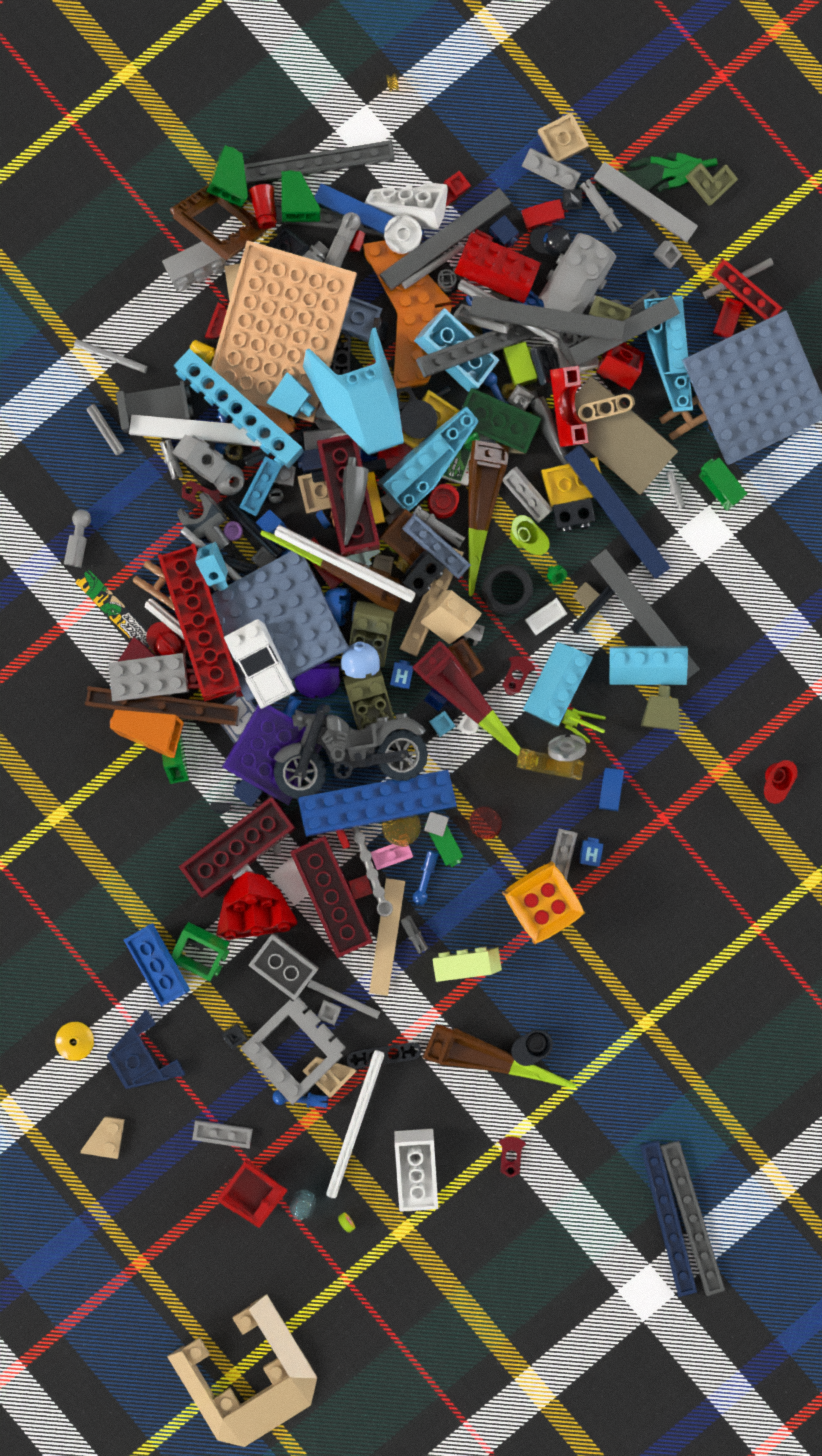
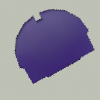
M322 663L295 677V686L301 694L307 697L315 698V695H318V698L326 697L332 694L339 686V667H329V663Z

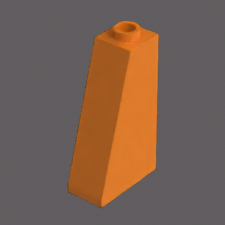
M125 710L114 711L113 717L110 720V728L114 732L165 756L175 757L184 724L177 715Z

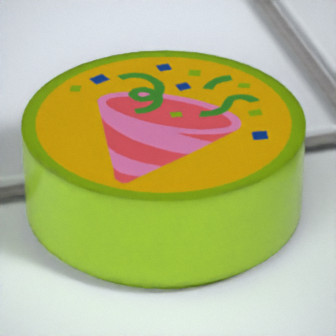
M344 1212L338 1216V1220L346 1232L350 1233L355 1229V1225L347 1213Z

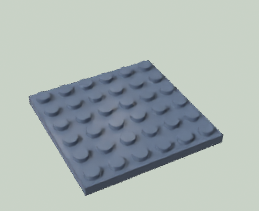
M787 310L682 359L727 465L822 420V394Z
M293 551L231 583L225 590L211 594L224 637L257 619L265 623L290 680L349 649L307 559ZM230 652L241 686V692L245 700L250 702L255 697Z

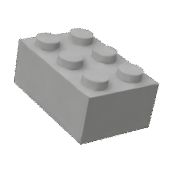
M203 241L162 261L176 291L187 290L191 284L195 282L201 283L211 274H220L225 270L224 266H227L225 259L220 257L218 253Z
M274 933L271 934L248 965L293 1000H296L319 969L318 966Z

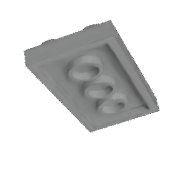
M184 653L108 663L112 701L114 702L189 692Z

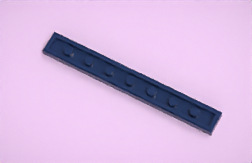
M579 445L564 456V459L652 577L657 579L671 567Z
M659 1140L639 1144L677 1295L681 1297L697 1293Z

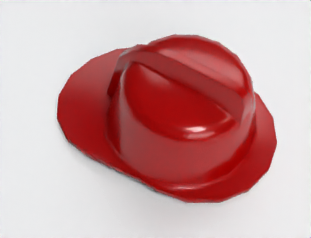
M157 622L148 629L146 634L147 643L157 656L186 654L185 641L163 622Z
M784 760L774 763L767 768L765 772L764 795L768 802L777 804L782 802L797 778L798 771L793 762Z

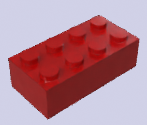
M470 233L454 273L524 303L541 263L479 235Z

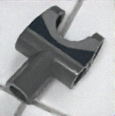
M202 492L199 497L203 502L204 511L200 518L191 516L183 508L179 509L177 514L183 527L186 526L199 539L205 536L210 544L216 542L219 550L231 543L219 527V525L227 520V517L219 505L207 493Z

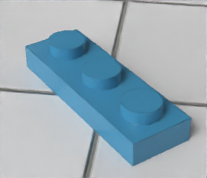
M265 456L239 508L254 516L258 515L282 468L278 463Z

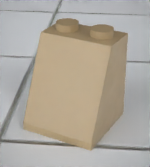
M452 590L440 591L419 622L448 644H451L468 632L482 613Z

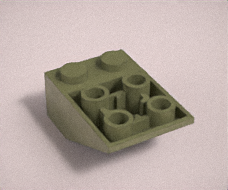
M358 600L356 603L349 646L356 642H364L373 646L379 655L380 667L385 665L394 611L374 603Z
M380 668L375 675H372V673L366 674V678L343 677L358 730L366 728L371 722H377V718L388 716V720L394 719Z

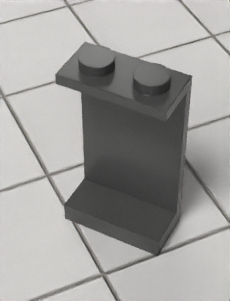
M180 381L178 386L125 394L124 391L116 392L122 431L124 433L129 432L131 415L191 420L194 412L192 405L188 403V398L191 397L189 386H186L184 381Z

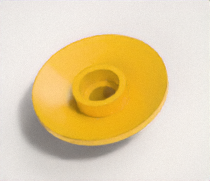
M81 1022L67 1023L57 1032L55 1039L56 1048L60 1055L68 1060H81L88 1056L93 1049V1033L87 1025ZM72 1038L76 1039V1045L70 1043Z

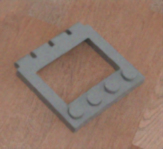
M299 997L294 1001L289 1000L240 1048L292 1105L343 1057L341 1053L346 1048L338 1038H335L332 1042L329 1041L334 1034L325 1024H322L319 1028L316 1027L321 1020L311 1010L306 1014L303 1013L308 1006ZM288 1016L296 1022L327 1056L300 1084L262 1044Z

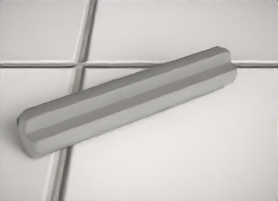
M96 405L89 406L87 412L115 455L122 454L124 448Z

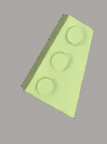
M479 947L471 952H468V949L458 950L457 954L451 955L450 952L438 953V957L433 958L436 982L492 975L502 970L498 947L490 949Z

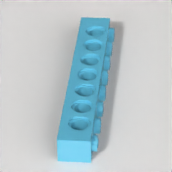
M188 349L174 365L177 370L176 374L183 381L187 379L191 382L190 387L197 393L201 391L205 395L204 399L210 405L216 404L219 407L218 411L225 418L227 416L232 418V424L239 430L243 428L247 432L245 435L251 441L255 442L257 440L261 444L260 448L267 455L269 453L273 454L275 462L281 467L285 465L289 469L304 453L303 448L191 349ZM195 370H200V374L198 376H192V373ZM209 382L214 383L211 389H206V385ZM222 395H228L227 400L219 401ZM236 407H242L240 413H233ZM250 419H256V423L253 426L247 425ZM265 431H269L270 436L268 438H262V433ZM278 444H285L282 450H275Z

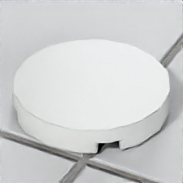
M404 215L395 216L388 221L384 232L387 246L398 254H407L417 248L422 239L421 226L417 220L411 216Z

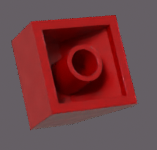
M624 342L603 353L596 373L600 374L603 378L616 382L620 387L630 390L641 374L645 353Z

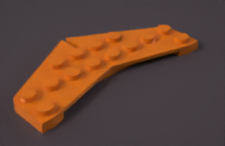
M385 240L363 244L364 256L368 263L371 264L397 312L393 373L396 389L426 385L431 375L424 378L416 360L427 355V353L414 340L421 330L443 308L451 312L452 305L435 307L451 304L452 301L428 274L407 289L400 284L391 291L381 279L380 274L407 254H398L392 251L387 246Z

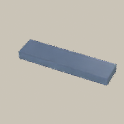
M413 514L402 527L409 536L457 579L471 566L468 561L416 514Z

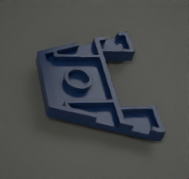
M148 1009L141 1014L106 1055L126 1089L182 1077L186 1074L178 1059L159 1069L139 1034L156 1025Z

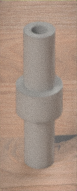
M669 471L666 473L670 484L669 490L671 495H674L678 509L685 507L681 495L682 489L676 481L674 472Z

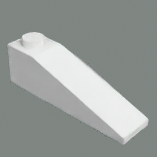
M423 183L421 187L406 185L405 189L397 190L394 187L373 189L370 191L365 204L394 217L411 216L417 220L421 227L439 229L445 216L448 186L446 184Z

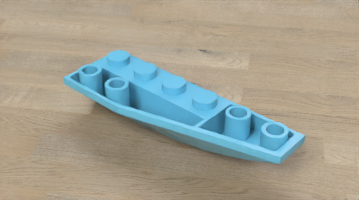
M675 296L673 299L680 314L647 330V339L673 412L693 411L690 378L682 362V359L688 357L683 297ZM668 297L644 299V307L646 309Z
M468 407L463 408L418 444L377 483L399 507L410 511L436 487L479 422Z

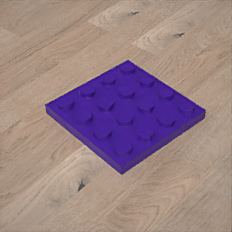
M258 704L223 763L222 768L289 805L292 797L284 794L276 784L274 767L277 761L273 758L286 745L301 742L306 727L299 731L298 726L294 727L293 719L270 705L261 709ZM316 743L315 752L319 754L323 746ZM292 760L287 767L294 769L296 767L294 761ZM309 763L307 770L312 766L311 763ZM286 771L287 779L294 775L293 772ZM298 777L289 783L298 787Z

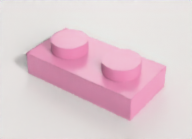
M407 839L370 852L377 870L413 857Z

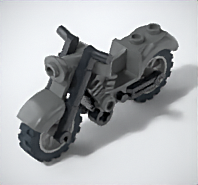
M322 703L317 706L315 714H304L299 710H295L296 715H292L294 727L298 726L299 731L306 727L301 742L292 743L281 748L273 758L277 761L274 767L276 784L284 794L295 799L315 795L325 782L326 768L323 760L314 750L316 743L323 746L329 761L333 763V773L340 779L348 778L356 767H369L378 764L381 771L389 778L397 781H407L417 777L427 764L428 751L425 742L419 736L426 730L417 721L410 719L407 713L397 714L396 718L389 720L388 716L377 718V722H371L366 728L354 730L349 728V725L337 715H325V713L330 711V707ZM412 745L415 751L407 752L408 746ZM416 754L414 763L407 758L409 755ZM292 760L296 766L294 769L287 767ZM403 760H406L411 766L403 769ZM400 761L399 769L393 767L391 764ZM309 763L312 764L314 769L307 770ZM340 764H343L345 767H347V769L344 770V774H341L339 771H337V769L340 768ZM286 771L293 772L294 775L287 779ZM314 772L312 781L307 777V773ZM298 777V787L289 782ZM301 778L307 780L309 784L301 787Z

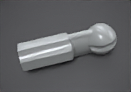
M348 212L344 215L342 224L324 263L341 267L356 230L361 223L360 217L357 214Z
M80 509L72 516L75 530L74 534L69 536L64 561L65 565L73 567L82 566L87 541L83 536L84 530L91 522L90 514L86 510Z

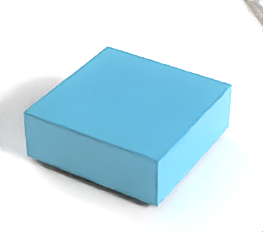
M445 711L429 721L439 737L456 727Z

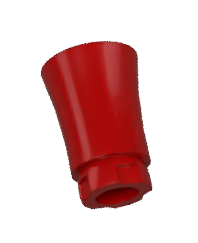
M269 184L256 185L248 191L255 211L256 221L260 229H272L276 226L277 218L274 186Z

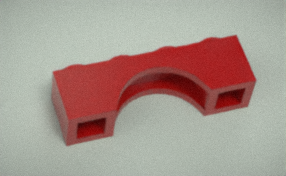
M579 366L550 370L560 447L589 443L586 423L580 420L575 409V394L581 386Z

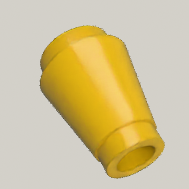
M194 340L190 345V349L211 366L216 349L198 340Z

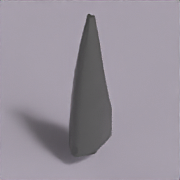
M536 390L532 392L535 396L528 405L531 414L541 418L538 425L539 429L563 465L568 464L564 459V456L567 455L565 447H560L557 424L545 397H538Z
M349 457L348 465L344 468V545L348 544L358 521L368 480L369 469L357 467L355 457Z

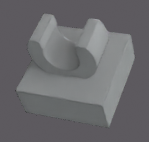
M518 384L509 397L508 402L525 411L535 395Z
M474 624L462 636H464L466 641L468 638L474 639L473 645L476 646L478 641L482 639L485 627Z

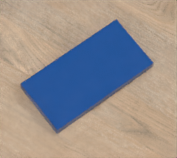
M153 923L124 939L125 944L161 1007L191 991Z

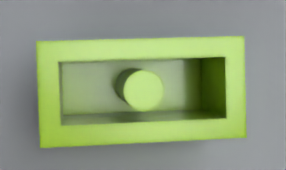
M526 342L504 348L503 350L514 389L518 384L524 386L537 380V371L531 360V347H527Z

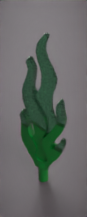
M671 152L667 154V158L674 161L660 157H646L632 162L630 167L648 166L635 171L619 172L645 190L651 189L667 178H675L660 185L657 189L660 192L665 189L683 186L689 182L685 176L699 163H702L705 168L717 166L718 163L717 158L702 161L686 154ZM598 182L593 184L596 190L604 188ZM608 190L606 191L605 196H609L614 193Z

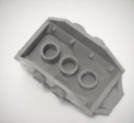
M578 233L565 255L561 253L556 261L558 266L555 271L551 269L546 278L548 282L538 297L543 300L544 308L583 314L588 305L592 307L597 290H602L607 282L605 277L613 265L616 255L610 248L595 238Z

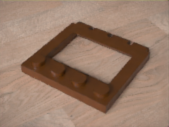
M208 184L171 207L170 212L174 215L173 218L227 261L245 249L247 240L255 242L264 236L268 229H260L256 218L244 208L206 192ZM216 202L246 225L222 241L193 219V217Z

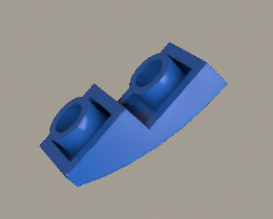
M605 768L599 809L618 811L624 770Z

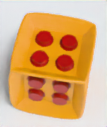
M553 861L527 874L502 892L534 944L555 935L585 914L577 896Z

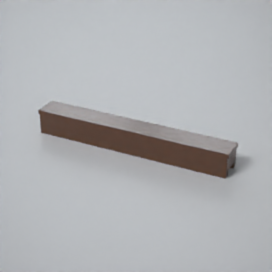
M87 686L88 693L85 701L87 707L172 714L184 720L238 727V706L165 696L114 702L112 701L111 689Z

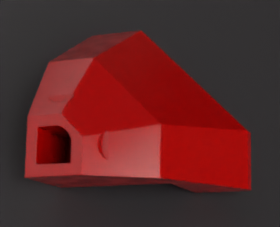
M245 872L234 880L224 897L216 936L222 937L225 940L287 932L290 928L297 925V920L279 888L263 875Z

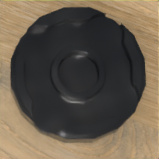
M416 400L409 402L400 412L402 430L411 438L420 439L428 437L437 426L438 418L436 411L426 401Z

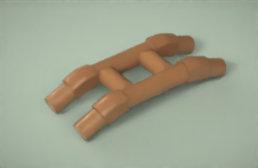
M697 395L692 398L693 406L698 404L703 414L693 419L689 411L673 412L672 409L659 418L662 424L680 413L685 419V424L669 434L672 440L707 420Z
M149 560L145 561L144 567L159 576V579L154 586L138 576L133 578V582L175 611L171 596L168 597L160 592V589L166 582L162 569Z

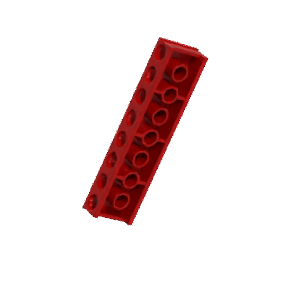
M194 543L177 551L164 555L159 554L158 558L205 702L240 691L241 686L224 639V633L209 587L195 562L197 549Z

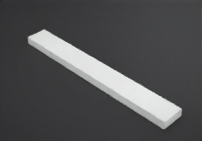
M131 415L130 435L182 440L186 434L190 437L194 435L205 442L261 446L257 440L255 442L251 441L245 435L247 432L243 428L239 430L230 423ZM263 432L261 437L268 438L270 436V432ZM281 443L276 448L281 449Z

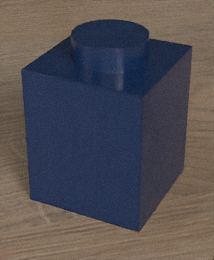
M505 215L490 226L489 233L499 245L511 248L517 243L519 232Z
M318 449L305 450L301 457L297 459L299 469L302 468L303 473L322 470Z
M238 779L232 788L234 790L232 794L250 807H253L263 794V791L245 780L241 781Z

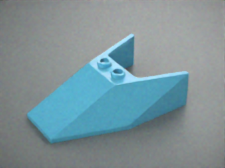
M376 327L372 328L368 347L376 361L373 365L343 375H337L310 349L306 350L303 362V369L326 413L368 455L404 442L397 391Z

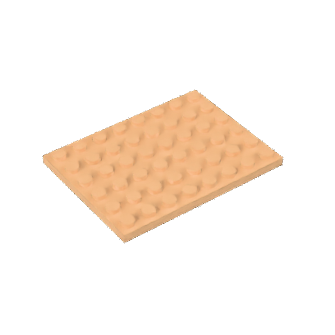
M247 240L211 368L252 404L261 405L280 412L283 411L266 402L287 372L292 374L310 392L312 397L308 403L316 408L310 417L301 412L297 418L314 423L316 418L315 412L319 408L320 400L303 369L305 352L307 349L312 350L330 368L357 273ZM209 382L206 385V389H211L214 383Z

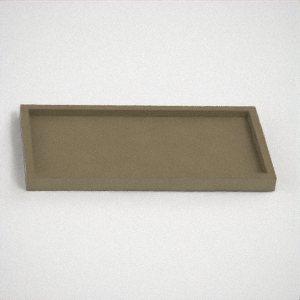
M591 376L575 395L576 413L578 415L579 408L584 404L614 397L615 395ZM620 401V404L623 408H628L622 401ZM604 402L602 410L605 413H609L611 411V404ZM586 407L583 414L585 417L590 418L593 411L590 407ZM632 410L592 421H583L587 426L589 443L582 445L640 495L678 452L672 444Z

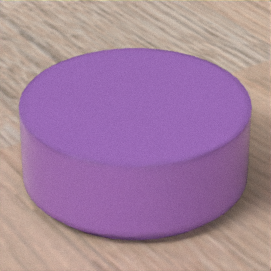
M231 521L225 525L224 534L228 540L237 541L243 535V528L238 522Z

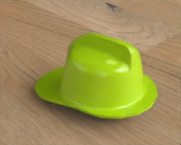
M519 515L513 520L510 537L517 547L524 548L534 555H543L548 551V537L530 517Z

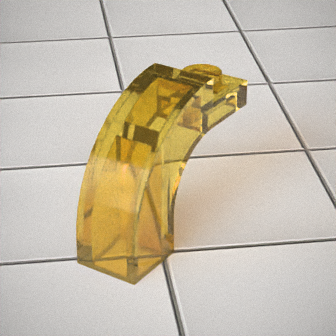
M520 748L517 767L538 773L581 780L584 761L577 759L573 761H558L550 757L549 754Z

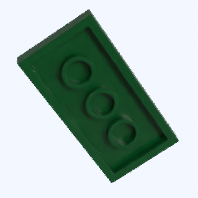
M471 388L462 409L468 407L479 422L473 431L526 454L541 418Z

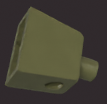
M660 685L658 696H649L641 726L675 731L680 729L678 699L670 698V686Z

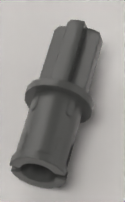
M406 916L401 920V923L409 935L408 939H411L418 954H420L429 947L420 934L422 931L418 930L411 916Z

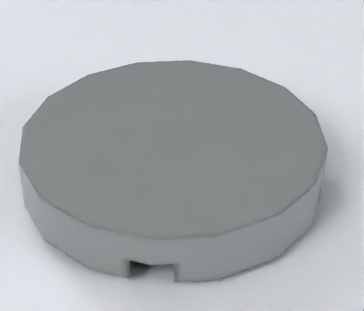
M560 735L548 743L549 756L558 761H573L581 758L586 752L585 740L576 735H570V737Z

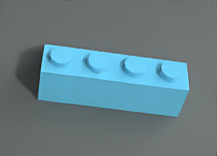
M443 308L421 330L414 341L427 354L475 336L450 312ZM493 353L445 371L469 392L471 388L478 389L499 359Z
M557 642L523 710L558 727L593 657L573 647Z
M610 646V685H687V646Z

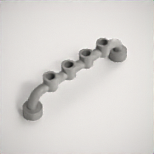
M353 827L354 842L359 847L360 859L365 864L367 878L372 883L374 897L377 898L379 903L377 911L381 916L387 917L393 911L392 904L385 899V891L379 883L378 871L374 869L371 861L372 855L367 850L364 834L361 833L359 827Z

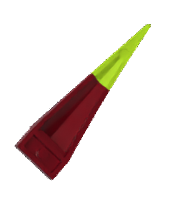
M439 641L412 669L429 686L524 762L532 765L458 660Z

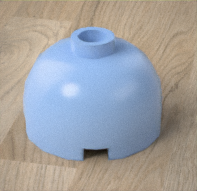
M356 642L348 646L349 649L343 652L341 669L342 671L345 670L347 676L366 678V674L372 673V675H375L379 671L380 659L373 646L364 642Z

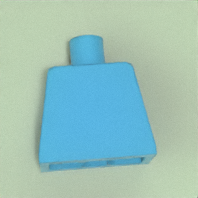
M288 372L266 402L294 417H298L301 412L310 417L316 409L308 403L312 397L310 392Z
M214 542L198 548L195 562L207 585L215 584L218 591L225 590L228 587L226 582L228 570L217 543Z

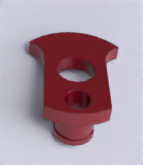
M191 480L182 486V498L202 508L203 502L197 501L195 498L196 493L201 490L207 493L217 504L219 503L220 493L218 489L209 490ZM188 486L192 488L190 493L185 492V488Z
M514 656L509 658L511 667L502 684L508 695L519 694L528 674L536 670L528 659ZM518 670L522 673L523 677L517 680L512 676V672Z
M516 1136L504 1137L498 1141L502 1146L500 1172L508 1177H514L520 1174L521 1151L527 1144ZM510 1150L515 1151L517 1154L514 1161L506 1159V1153ZM509 1167L514 1168L512 1173L507 1172Z

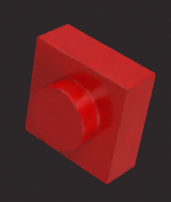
M356 231L348 252L360 251L364 243V232Z
M367 875L348 881L354 899L373 893Z

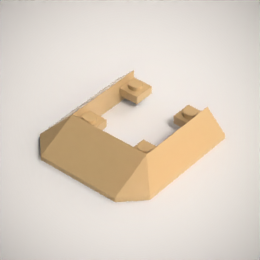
M267 1294L233 1316V1320L242 1335L259 1326L277 1356L275 1360L263 1367L272 1385L240 1404L231 1388L214 1396L196 1366L198 1362L210 1355L200 1337L167 1356L218 1441L245 1447L311 1406L317 1376Z

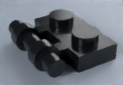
M537 346L530 349L541 386L552 385L550 370L559 369L557 361L559 358L553 346Z

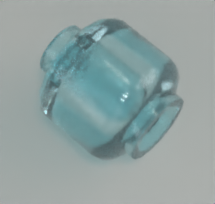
M301 1190L293 1195L289 1210L295 1219L311 1218L317 1206L315 1195L308 1190Z

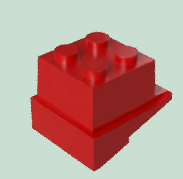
M246 1159L220 1193L217 1201L260 1228L287 1192V1189Z

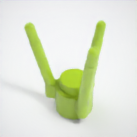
M574 708L573 710L567 709L562 723L566 724L565 728L574 732L587 743H590V740L573 726L577 727L579 723L593 730L605 733L604 729L580 719L581 716L605 720V716L578 711Z

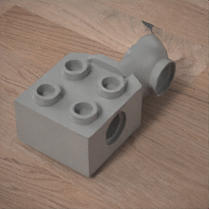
M185 434L172 454L201 477L216 485L220 493L224 495L238 493L245 481L243 471L238 466L231 465L219 452L209 448L210 445L203 439H199L194 435L190 437ZM234 477L233 483L229 484L230 479Z

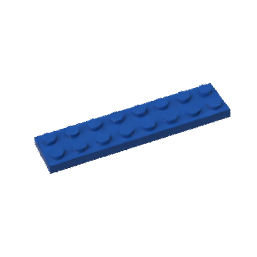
M449 770L417 775V777L407 781L389 780L298 798L306 836L457 807Z

